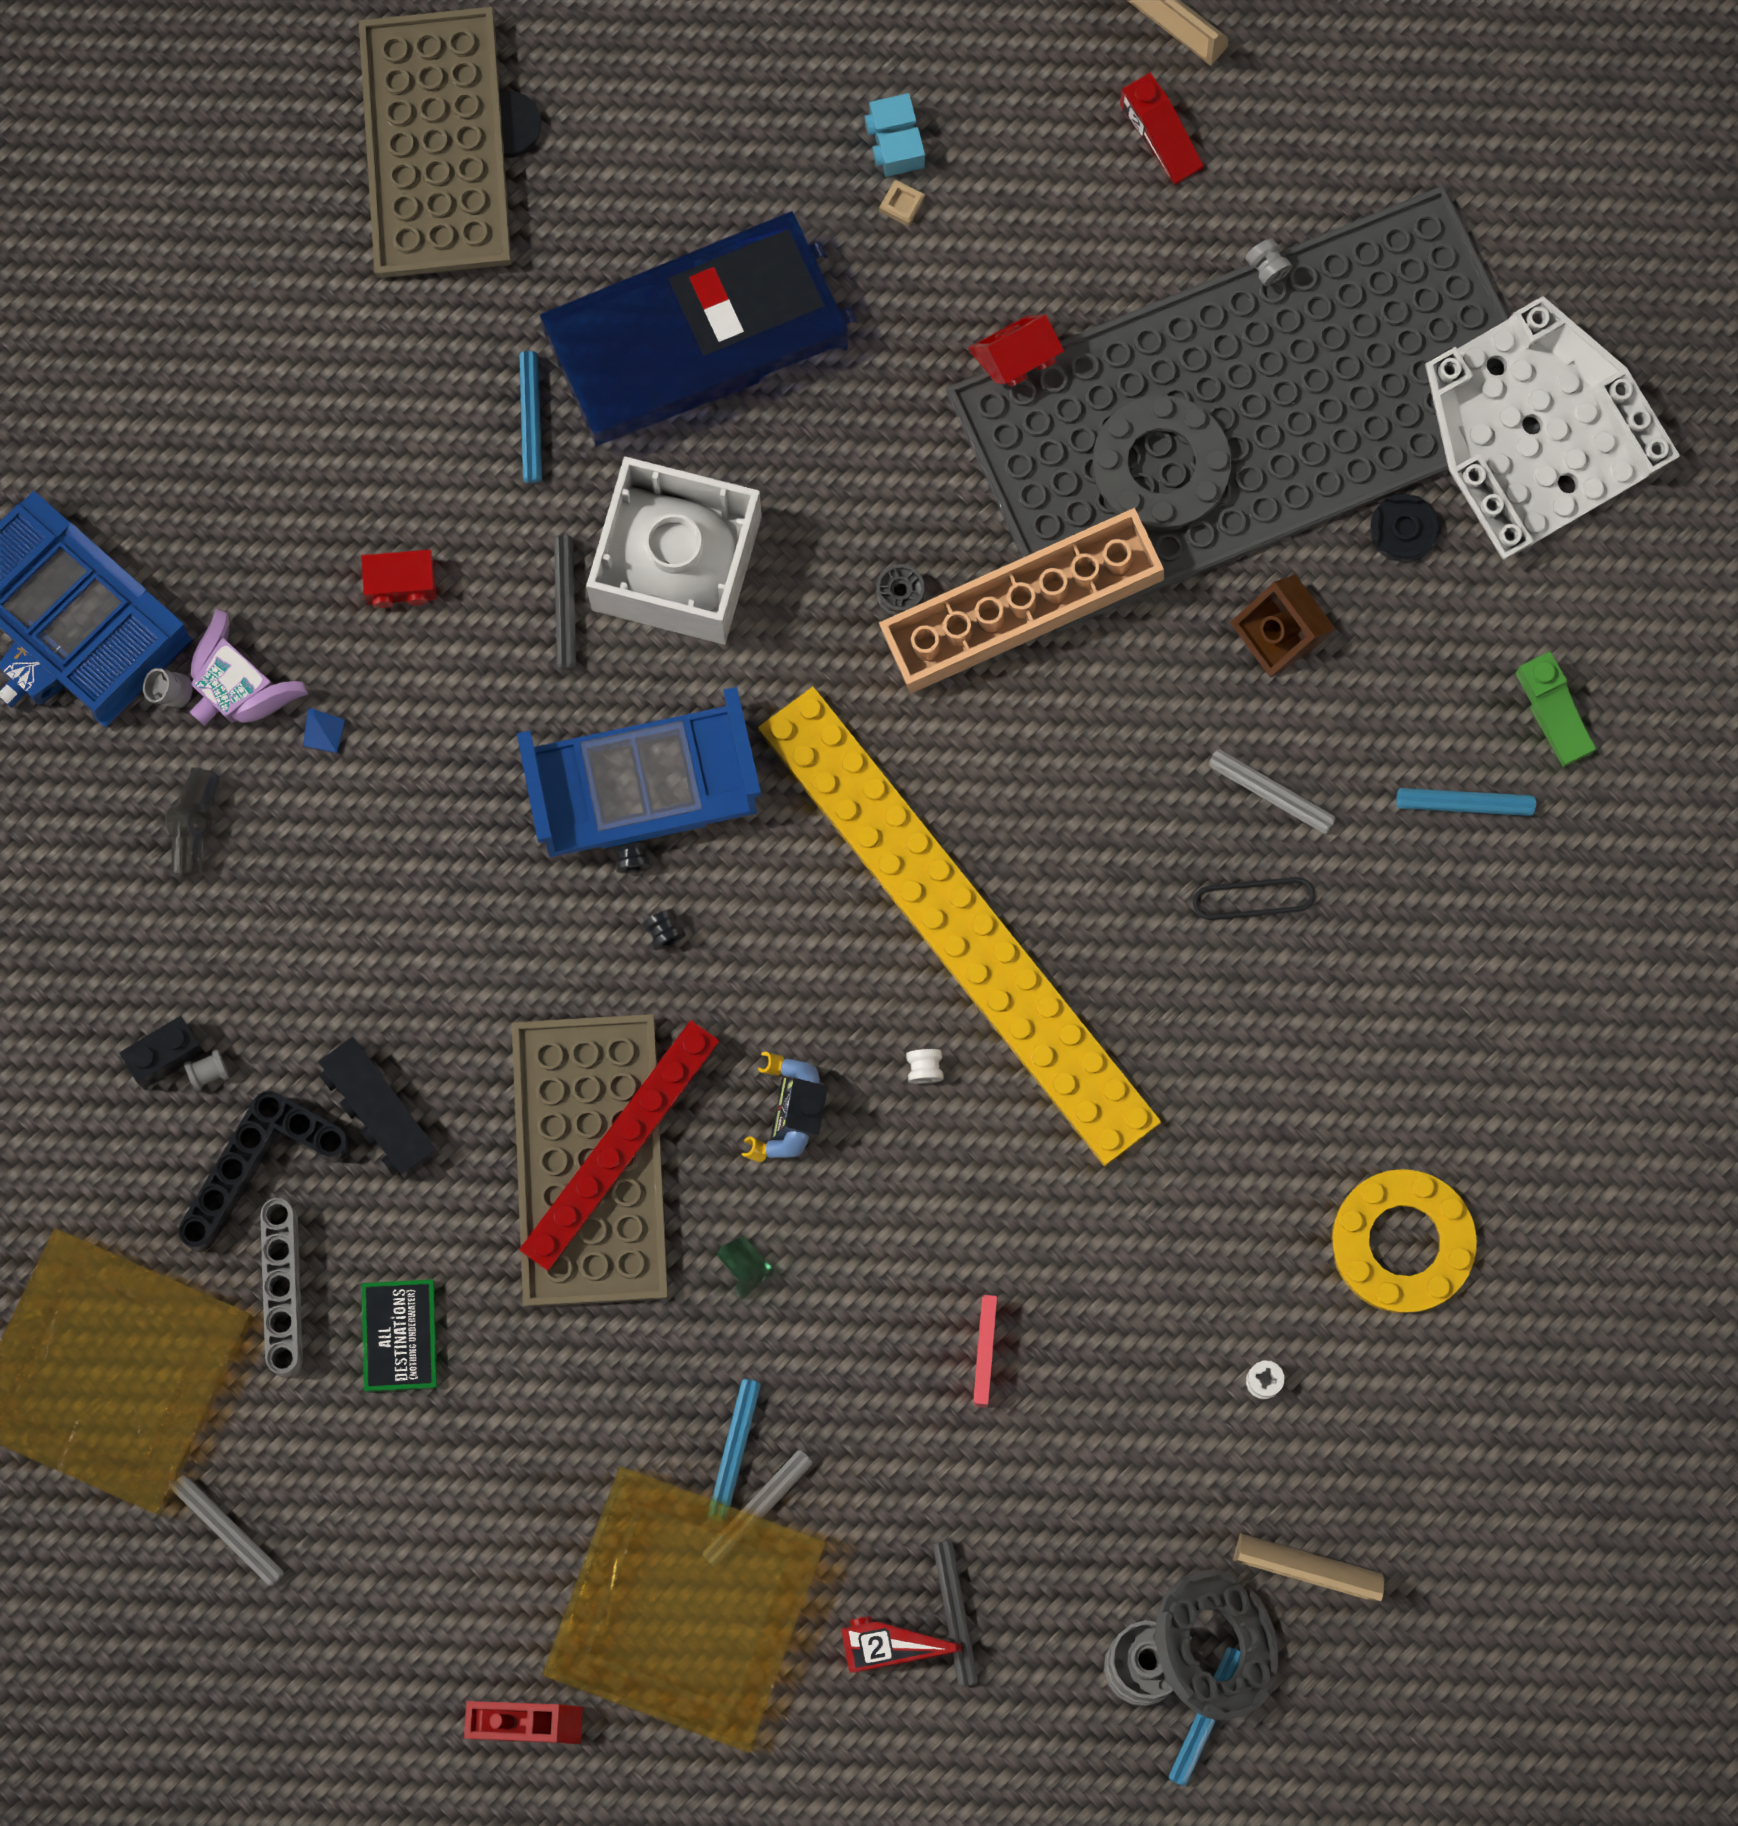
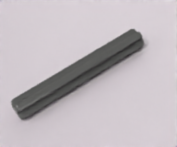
M559 535L554 538L557 665L559 669L570 670L576 667L574 546L572 536Z
M951 1541L937 1542L934 1544L933 1549L950 1641L959 1643L962 1646V1652L953 1653L958 1684L960 1687L975 1685L978 1682L953 1543Z

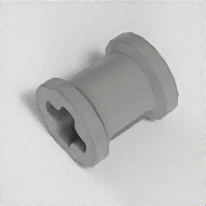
M218 1049L213 1050L211 1056L193 1063L190 1061L184 1062L186 1072L196 1092L201 1090V1086L220 1078L225 1081L230 1078Z

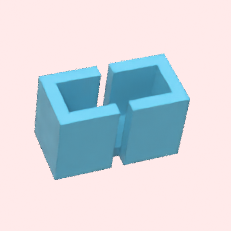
M909 93L869 102V115L864 116L868 135H875L878 145L872 146L876 166H883L885 177L925 168V153L918 127L915 128L914 126L916 118Z

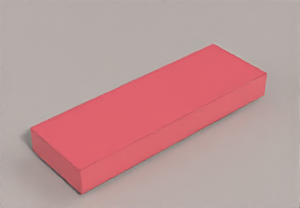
M984 1295L981 1301L973 1405L980 1408H987L989 1401L997 1296Z

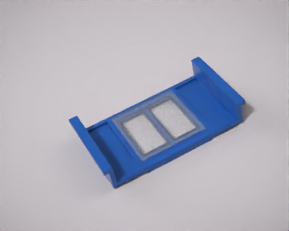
M35 491L20 504H17L0 521V629L92 711L95 720L106 728L143 692V682L146 675L156 668L165 670L193 642V638L187 634L184 624Z
M737 687L723 689L726 703L724 707L545 745L534 746L530 730L517 733L538 843L546 842L549 857L602 847V849L703 828L706 827V824L757 814L755 797L762 795Z

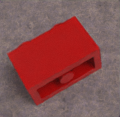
M431 549L361 555L363 595L367 605H373L375 608H389L394 603L408 602L409 605L418 606L427 604L428 600L437 599L435 564Z

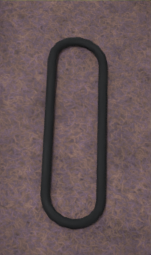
M1300 877L1210 885L1200 888L1195 893L1193 907L1200 917L1208 920L1297 912L1306 910L1312 905L1315 891L1308 880ZM1298 882L1304 884L1310 893L1309 899L1304 905L1210 915L1203 913L1198 906L1200 895L1212 890Z

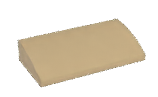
M1127 0L1210 66L1228 47L1227 36L1181 0Z
M1243 1533L1239 1535L1233 1557L1234 1562L1370 1601H1382L1384 1593V1577L1382 1573Z

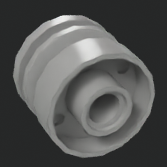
M1145 1620L1129 1625L1118 1634L1105 1655L1104 1673L1108 1686L1118 1698L1131 1705L1149 1706L1156 1704L1174 1691L1166 1682L1159 1661L1157 1646L1154 1641L1156 1622ZM1138 1657L1149 1659L1152 1664V1670L1143 1669L1139 1665Z

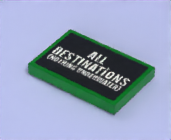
M434 1280L361 1283L364 1392L437 1389Z

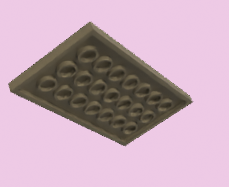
M483 7L359 20L373 259L376 278L512 265L493 8Z
M654 1014L512 1022L521 1246L656 1067ZM660 1124L549 1272L521 1253L524 1307L668 1299Z

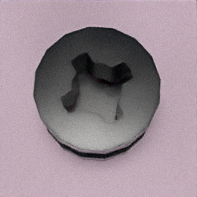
M647 839L613 846V851L618 856V861L615 864L617 873H634L651 867L650 859L645 854V849L648 846Z
M674 909L661 911L648 918L642 924L645 932L650 933L653 938L651 943L654 950L667 948L686 936L683 927L678 926L675 921L677 916Z

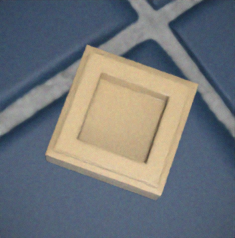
M894 180L879 207V212L909 227L925 199V194Z

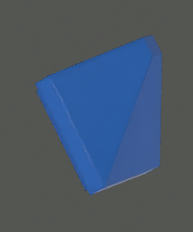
M309 708L303 747L338 754L345 719Z

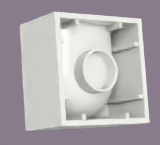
M624 456L586 585L592 611L725 645L762 518L760 491Z

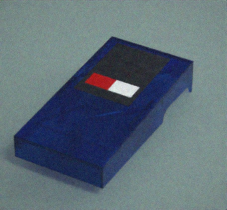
M793 211L539 314L542 330L595 447L756 385L763 377L781 368L831 349H848V328L846 324L851 322L858 323L852 307L838 309L816 262V259L821 257L828 258L822 243L816 242L808 245Z

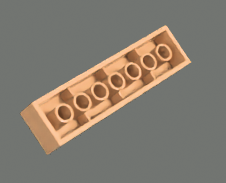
M1132 508L879 622V625L909 693L912 694L1164 580V568L1136 509Z

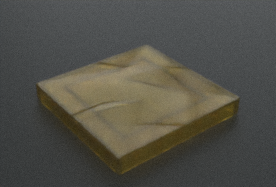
M54 1228L10 1319L8 1327L0 1340V1445L161 1516L172 1493L171 1487L179 1478L254 1316Z
M619 1466L542 1675L749 1753L826 1542Z

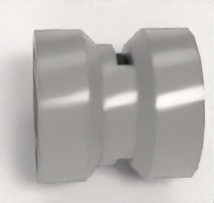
M1273 238L1266 239L1257 244L1245 257L1249 265L1259 271L1258 278L1264 286L1276 283L1286 276L1293 267L1286 257L1280 255L1278 252L1279 246Z
M159 668L151 670L143 682V693L148 701L175 708L183 707L189 702L193 688L190 678L185 674L171 673L168 670Z

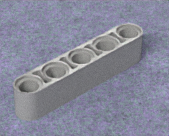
M273 1198L263 1205L260 1214L265 1360L272 1372L280 1377L288 1378L296 1375L303 1363L298 1217L295 1209L286 1200ZM278 1208L287 1209L288 1216L286 1221L280 1225H273L271 1223L273 1211ZM281 1243L287 1244L289 1247L287 1257L280 1261L273 1260L272 1250L274 1247ZM281 1279H288L290 1281L288 1293L281 1297L275 1296L273 1293L275 1283ZM281 1315H289L292 1321L290 1328L286 1332H276L274 1328L276 1319ZM282 1351H291L293 1356L291 1365L284 1369L277 1368L275 1363L277 1355Z

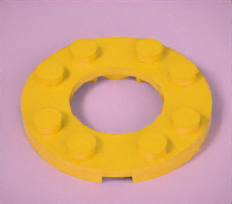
M1405 1169L1376 1174L1354 1188L1336 1214L1331 1238L1337 1270L1350 1290L1361 1300L1375 1308L1399 1314L1432 1309L1456 1293L1472 1269L1477 1244L1472 1216L1461 1197L1440 1179L1424 1172ZM1398 1206L1413 1207L1425 1213L1435 1224L1439 1235V1251L1433 1264L1425 1271L1412 1276L1395 1275L1383 1269L1374 1259L1369 1246L1370 1230L1375 1219L1385 1210Z

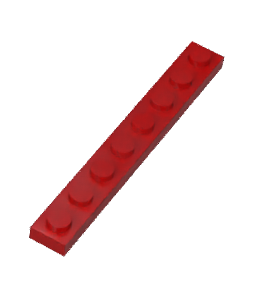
M692 1020L689 1021L519 1248L521 1253L547 1272L552 1269L720 1044L717 1038Z

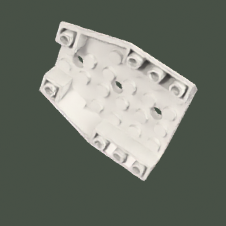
M1544 296L1514 312L1508 320L1458 349L1454 347L1425 364L1449 471L1503 560L1537 543L1680 457L1628 369ZM1495 358L1503 363L1504 373L1502 375L1496 376L1488 371L1487 361L1489 359ZM1532 417L1539 422L1540 430L1537 434H1529L1523 429L1522 422L1524 418ZM1561 476H1569L1574 480L1575 490L1573 493H1564L1560 490L1558 480Z

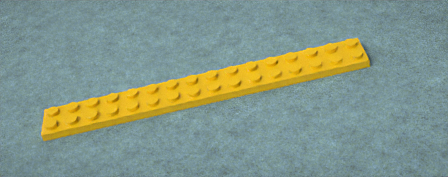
M813 686L758 727V732L1104 1167L1161 1124L1160 1119Z

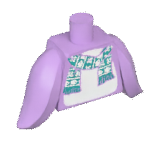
M215 609L212 621L199 642L191 663V676L193 678L191 685L203 698L194 706L190 713L201 724L206 726L218 712L231 723L235 721L242 723L254 722L274 713L291 701L308 695L303 682L289 681L273 685L227 642L229 635L228 613Z

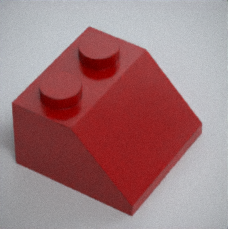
M1046 314L1026 315L968 347L974 358L996 384L1008 383L1009 387L1027 379L1026 372L1035 367L1040 371L1057 362L1055 356L1064 352Z

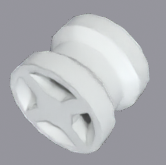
M921 1049L906 1053L907 1061L911 1064V1072L908 1074L909 1083H934L944 1079L943 1071L939 1069V1061L942 1059L941 1050Z
M1272 1361L1256 1363L1246 1376L1248 1391L1258 1399L1274 1397L1284 1384L1282 1369Z

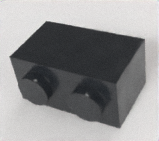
M179 1016L122 1050L119 1054L135 1081L145 1090L183 1067L184 1062H191L205 1054V1051L189 1024L182 1016Z

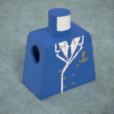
M30 620L25 627L30 628L34 623ZM45 632L38 636L62 660L69 655ZM15 641L0 661V670L10 679L0 689V699L10 708L25 694L37 705H42L65 688L64 685Z

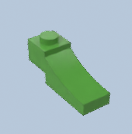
M1551 651L1519 666L1515 674L1532 703L1530 706L1532 713L1562 767L1564 768L1594 753L1596 748L1573 703L1566 684L1567 680Z

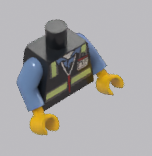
M763 1052L761 1055L767 1056L769 1063L765 1069L758 1067V1070L761 1073L774 1076L782 1074L784 1076H782L770 1141L766 1144L752 1136L744 1139V1142L751 1145L752 1149L748 1153H742V1155L758 1163L763 1162L767 1156L769 1158L797 1157L803 1153L804 1149L819 1135L828 1090L827 1085L819 1084V1073L814 1065L793 1059H784L783 1056Z

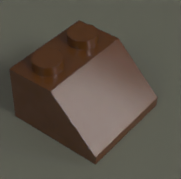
M1296 574L1273 582L1230 622L1270 678L1314 650L1336 630Z

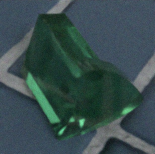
M744 1236L724 1244L716 1253L719 1259L739 1280L735 1292L742 1300L762 1282L773 1268Z

